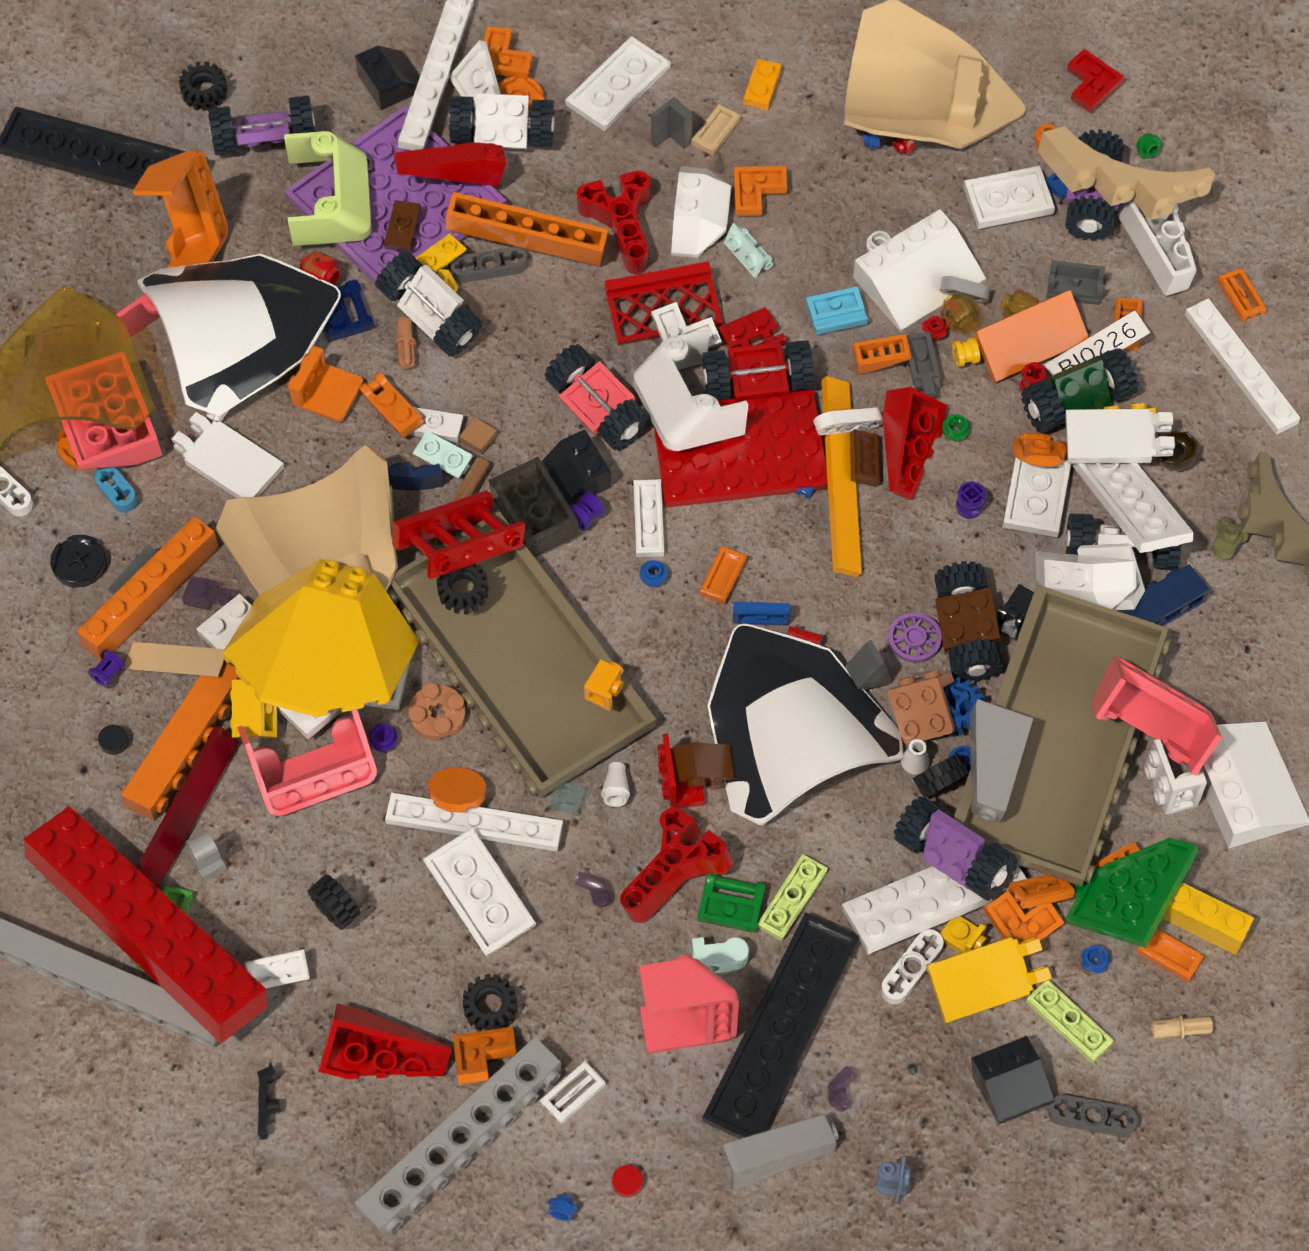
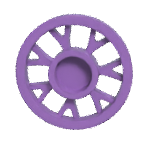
M907 613L898 617L892 623L888 640L892 651L901 659L909 662H923L932 658L938 652L942 636L938 624L931 617L922 613ZM912 619L913 626L907 628L904 621ZM922 620L930 624L926 630L919 626ZM898 629L904 632V637L893 635L894 630ZM929 634H936L937 640H926V637ZM904 642L906 647L899 650L896 644ZM924 645L932 649L927 654L921 649ZM917 649L918 655H908L909 650Z

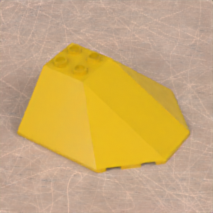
M319 559L259 595L227 644L222 656L227 663L232 662L236 667L235 673L245 685H251L255 689V696L260 702L313 717L326 716L328 710L340 708L342 712L361 709L364 707V703L376 701L378 705L389 702L419 645V640L374 573L366 572L358 567L344 566L333 560Z

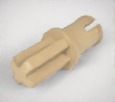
M1178 1015V1018L1151 1020V1032L1153 1039L1180 1037V1039H1184L1185 1035L1213 1032V1022L1208 1016L1183 1018L1182 1015Z

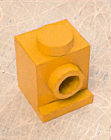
M600 659L584 685V699L610 711L613 707L612 696L617 697L623 686V681H621V675L624 672L623 668L617 663H608Z

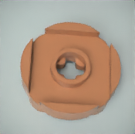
M434 683L424 685L412 697L408 707L409 720L415 733L430 741H439L443 737L456 735L463 727L466 719L463 697L456 690L445 685H436ZM433 708H442L443 716L437 715L436 718L432 717L431 710Z

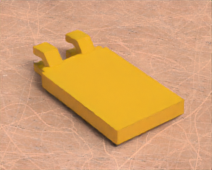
M1006 937L927 964V972L943 1021L948 1023L1030 995L1029 991L1033 990L1032 984L1052 979L1048 967L1040 966L1027 971L1023 959L1025 955L1042 950L1039 938L1035 939L1033 937L1018 942L1017 938Z

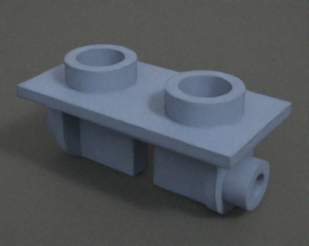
M902 1156L901 1163L886 1161L878 1169L875 1187L881 1194L895 1196L894 1204H898L900 1195H906L910 1167H904L906 1156Z

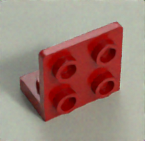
M668 733L662 734V744H657L659 774L662 776L663 800H669L670 808L681 809L705 806L703 786L688 788L687 783L675 782Z

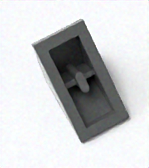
M872 640L866 642L845 666L858 689L886 686L892 683L886 664Z

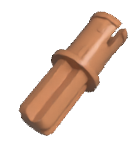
M401 317L395 323L397 339L394 343L398 349L399 366L408 370L415 365L414 347L416 346V340L413 338L412 320L407 317Z

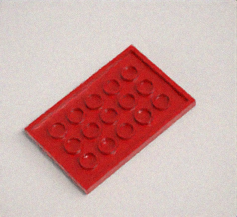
M813 390L789 392L787 396H772L770 398L753 400L745 399L743 401L748 403L745 435L680 451L666 448L653 425L665 508L796 493L798 489L813 487L814 490L828 489L827 467L821 435H818L813 422L818 416ZM734 399L719 400L718 403L722 407L743 401L735 402Z

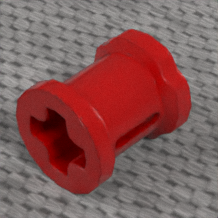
M1030 362L1023 367L1022 380L1019 384L1021 392H1023V388L1045 380L1046 369L1043 365Z

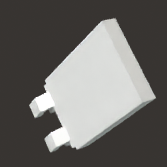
M1149 409L1066 410L1068 463H1151L1152 456H1173V449L1175 448L1174 437L1160 436L1155 439V432H1171V425H1173L1172 412L1153 414V411H1149Z
M197 412L194 413L189 421L192 423L191 429L198 433L200 437L193 443L188 436L178 431L172 438V442L175 443L173 445L174 449L183 454L185 464L235 498L259 497L284 469L283 462L222 422L213 421L210 423L207 418Z

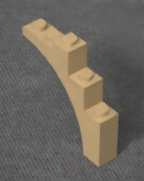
M1065 126L1043 132L1037 151L1071 192L1094 186L1110 206L1133 200L1149 220L1172 214L1177 203L1209 194L1215 177V173L1210 167L1194 171L1166 172L1130 166L1093 150L1079 140Z

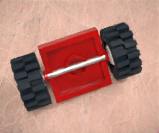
M809 341L787 342L785 344L786 362H784L781 342L727 348V356L725 350L703 352L702 366L706 394L713 396L717 400L730 399L731 380L735 402L745 399L753 400L770 398L772 396L789 395L787 376L791 391L814 389V367Z

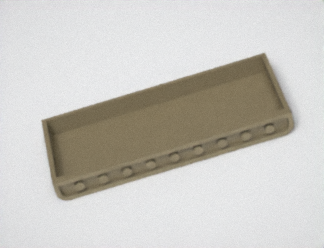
M500 511L493 514L506 526L510 525ZM484 521L474 525L483 534L494 531ZM464 532L455 537L459 542L471 539ZM442 544L435 549L439 550L448 546L446 544ZM525 544L521 548L476 563V567L481 565L483 572L486 571L489 591L488 598H484L485 604L483 606L477 604L478 610L473 612L472 608H468L469 614H464L463 609H460L459 614L454 613L453 607L449 611L446 609L445 604L442 605L437 590V578L439 577L433 579L427 577L428 558L423 555L395 572L387 593L394 604L397 603L402 609L400 613L408 625L412 624L417 630L415 634L419 642L423 646L427 644L431 649L430 655L438 667L442 665L447 671L445 675L453 688L458 687L463 693L461 696L467 708H473L478 714L476 718L483 730L489 729L494 736L492 741L500 752L505 751L508 755V763L516 774L520 772L524 777L523 783L532 796L536 794L539 798L543 797L656 727L655 716L623 674L621 675V681H623L622 689L617 697L612 696L613 707L610 711L584 699V685L600 659L608 663L613 661ZM467 579L458 580L452 585L453 591L460 594L470 592L474 587V584Z
M1037 584L994 703L996 706L1033 718L1006 812L1000 822L985 821L979 818L977 814L971 812L970 770L953 819L984 838V847L986 845L989 846V843H997L1016 855L1017 865L1081 887L1084 881L1090 883L1095 866L1090 865L1092 856H1099L1104 840L1098 839L1101 830L1107 831L1112 818V814L1107 813L1109 805H1116L1121 789L1116 788L1118 779H1125L1129 763L1124 762L1126 754L1133 755L1138 740L1133 737L1136 727L1119 717L1117 719L1109 718L1108 721L1096 718L1091 703L1107 666L1114 656L1123 658L1158 679L1163 665L1157 663L1159 656H1166L1171 641L1166 639L1169 628Z

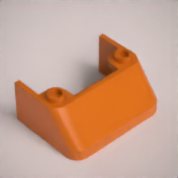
M188 150L150 165L133 189L134 196L163 197L174 229L166 241L167 251L172 258L167 268L213 262L228 237V223L204 152L202 150Z

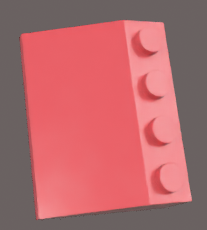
M124 352L45 379L79 469L137 465L163 456L158 438Z

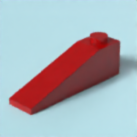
M475 142L395 152L394 154L397 174L497 187L507 163L503 145Z
M912 387L887 390L882 415L889 491L907 500L913 499L924 474V463L926 459L931 458L934 452L932 449L933 443L936 438H940L943 432L942 425L947 409V404Z

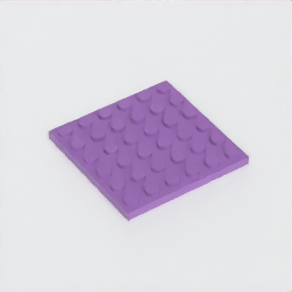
M406 105L351 143L364 151L367 156L372 231L366 239L361 241L333 243L374 284L377 276L381 274L382 268H386L387 263L391 262L393 257L398 256L401 252H405L384 248V240L394 200L421 204L419 220L410 252L415 258L449 233L458 241L467 236L466 234L445 230L446 214L452 192L507 204L506 199L490 185L397 174L394 161L395 152L411 151L398 148V140L409 110ZM431 130L425 149L448 146ZM333 160L324 162L284 191L285 197L304 216L315 215L314 206L320 198L335 196Z

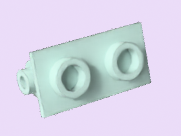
M733 223L724 244L754 278H757L762 268L768 270L773 266L772 257L762 247L756 248L758 243L746 228L737 227Z
M427 430L413 452V455L432 465L439 463L441 470L460 479L462 474L467 475L471 468V465L468 463L473 457L472 454Z

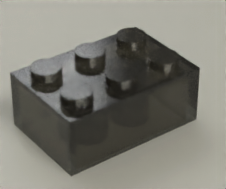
M539 457L489 479L490 494L493 495V501L510 525L520 521L525 523L524 544L534 557L578 537V520Z

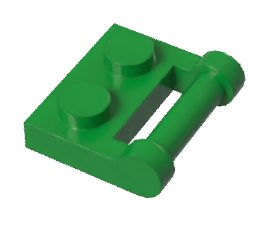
M708 873L697 922L756 933L766 883L757 881L754 884ZM718 888L753 895L754 897L753 900L715 893L713 890Z

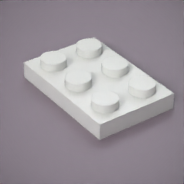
M1040 166L964 181V190L978 229L1054 214L1055 206Z
M1015 458L1002 528L1058 538L1071 463L1065 460L1057 466L1043 467L1025 463Z

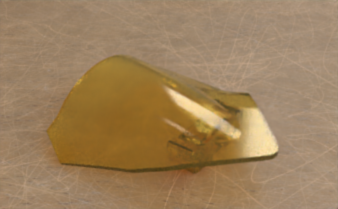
M71 287L58 289L0 347V452L5 449L7 444L16 435L38 424L57 420H86L116 428L135 430L155 410L125 322Z

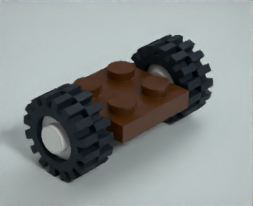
M962 561L961 564L955 562L952 563V566H943V569H939L937 574L934 575L938 598H935L943 647L945 654L948 653L952 676L954 679L960 677L961 682L968 679L980 682V679L988 680L989 676L995 677L1003 668L1000 649L997 644L1001 643L992 591L987 585L985 569L980 563L975 564L973 561L967 564V561Z

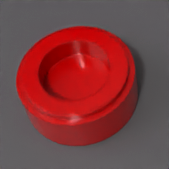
M623 1165L614 1171L612 1187L617 1195L631 1198L641 1191L643 1178L641 1172L636 1167Z

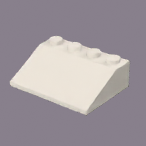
M940 209L857 258L854 263V280L901 333L940 310L941 307L943 308L942 305L951 297L955 300L958 299L957 297L940 292L943 276H954L980 284L986 282L985 275L958 229Z
M1251 722L1217 725L1222 738L1198 773L1203 772L1207 781L1204 793L1227 847L1232 848L1309 825L1308 815L1267 723Z

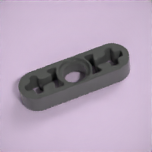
M510 247L460 255L451 262V274L454 280L461 283L520 274L527 268V254L522 248ZM512 258H517L519 263H513ZM501 259H504L505 266H501ZM491 260L496 263V266L492 269H485L482 267V264L485 261ZM476 263L478 270H475L474 264ZM461 266H465V272H461Z
M1069 1095L1054 1097V1103L1050 1104L1048 1108V1116L1056 1125L1117 1137L1130 1136L1138 1124V1116L1130 1107ZM1060 1104L1066 1105V1110L1071 1112H1066L1065 1116H1060L1057 1108H1059ZM1077 1106L1081 1107L1078 1115V1120H1075L1074 1117L1076 1113L1073 1112H1075ZM1088 1109L1098 1110L1101 1114V1121L1098 1123L1088 1122L1084 1112ZM1107 1112H1111L1110 1119H1114L1110 1120L1109 1126L1104 1125L1108 1116ZM1121 1115L1126 1116V1121L1130 1122L1126 1128L1120 1127V1122L1115 1121L1119 1120Z

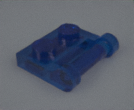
M353 279L346 282L345 285L337 287L340 290L341 297L324 327L329 342L367 332L375 326L373 318L368 315L360 293L362 288L358 280ZM351 297L358 321L351 322L343 298Z

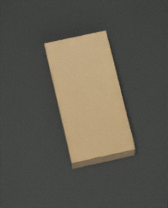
M718 104L692 138L691 145L714 156L739 123L740 114Z

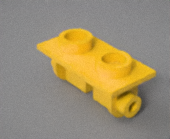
M449 233L417 256L416 259L423 265H427L435 273H438L440 269L445 268L454 259L467 251V249Z

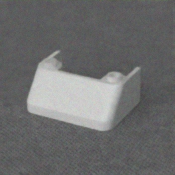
M708 329L665 339L634 372L633 386L664 446L670 450L680 451L745 435L748 412L747 401L720 407L717 399L711 395L700 394L691 396L678 371L679 369L703 364L702 353L708 352L710 333Z

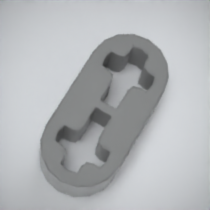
M943 276L940 286V292L976 303H987L991 289L987 285L954 276Z

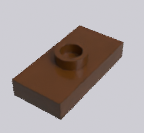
M394 200L384 240L385 249L411 252L421 211L420 203Z
M857 429L850 433L851 481L875 487L880 483L879 434Z

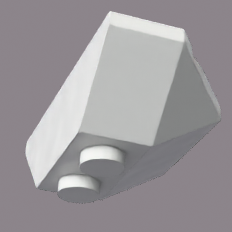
M684 166L680 168L674 210L671 256L698 258L705 249L714 244L727 231L731 185L707 168Z
M1038 551L1036 552V580L1041 586L1114 609L1136 589V560Z

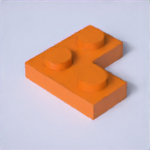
M487 26L484 42L487 44L495 75L518 76V78L522 79L529 77L533 53L509 50L513 36L512 29Z
M786 166L734 167L735 216H762L761 194L787 193Z
M1009 890L1004 891L982 907L1002 939L1012 937V939L1017 938L1018 942L1034 937L1035 939L1039 938V941H1041L1064 924V921L1051 903L1032 907L1024 913Z
M513 1027L453 1035L458 1085L488 1081L487 1060L516 1055Z

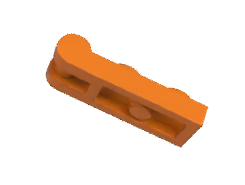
M380 371L373 376L374 380L368 384L364 383L358 388L364 398L402 438H405L424 423L422 416L388 382ZM382 388L383 391L376 396L374 392Z

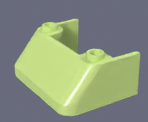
M327 131L284 134L289 164L333 160L335 196L320 198L314 206L315 215L288 217L293 246L361 241L366 239L371 234L372 227L368 162L365 152Z

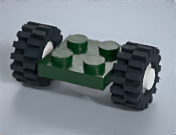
M1115 348L1050 376V384H1048L1047 380H1042L1023 388V392H1021L1023 398L1021 400L1025 404L1023 408L1028 413V420L1031 419L1032 426L1036 428L1037 432L1040 431L1043 434L1061 425L1066 427V410L1104 409L1103 407L1112 406V399L1119 401L1135 394L1138 391L1139 382L1136 381L1138 376L1134 373L1135 367L1130 364L1131 359L1127 358L1125 351L1122 352V349Z

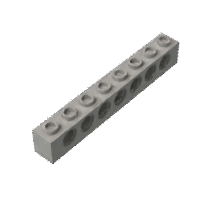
M534 1037L354 1203L357 1213L381 1238L387 1233L393 1234L403 1224L402 1219L408 1213L417 1212L425 1204V1198L433 1190L437 1192L447 1184L450 1174L456 1169L460 1171L471 1161V1155L478 1148L481 1150L486 1148L494 1139L493 1135L501 1127L505 1129L510 1126L516 1119L515 1114L520 1109L530 1107L537 1100L538 1093L545 1086L549 1088L558 1081L561 1076V1062ZM526 1072L536 1074L535 1079L532 1081H524L520 1077ZM505 1092L514 1095V1098L509 1102H502L498 1099ZM481 1113H488L492 1116L485 1123L476 1120L477 1116ZM461 1133L469 1136L468 1141L462 1144L453 1141L455 1136ZM442 1154L447 1159L444 1163L436 1165L431 1162L435 1155ZM415 1175H420L424 1178V1181L417 1186H412L408 1183L409 1179ZM392 1196L401 1198V1202L395 1207L385 1205L386 1200Z

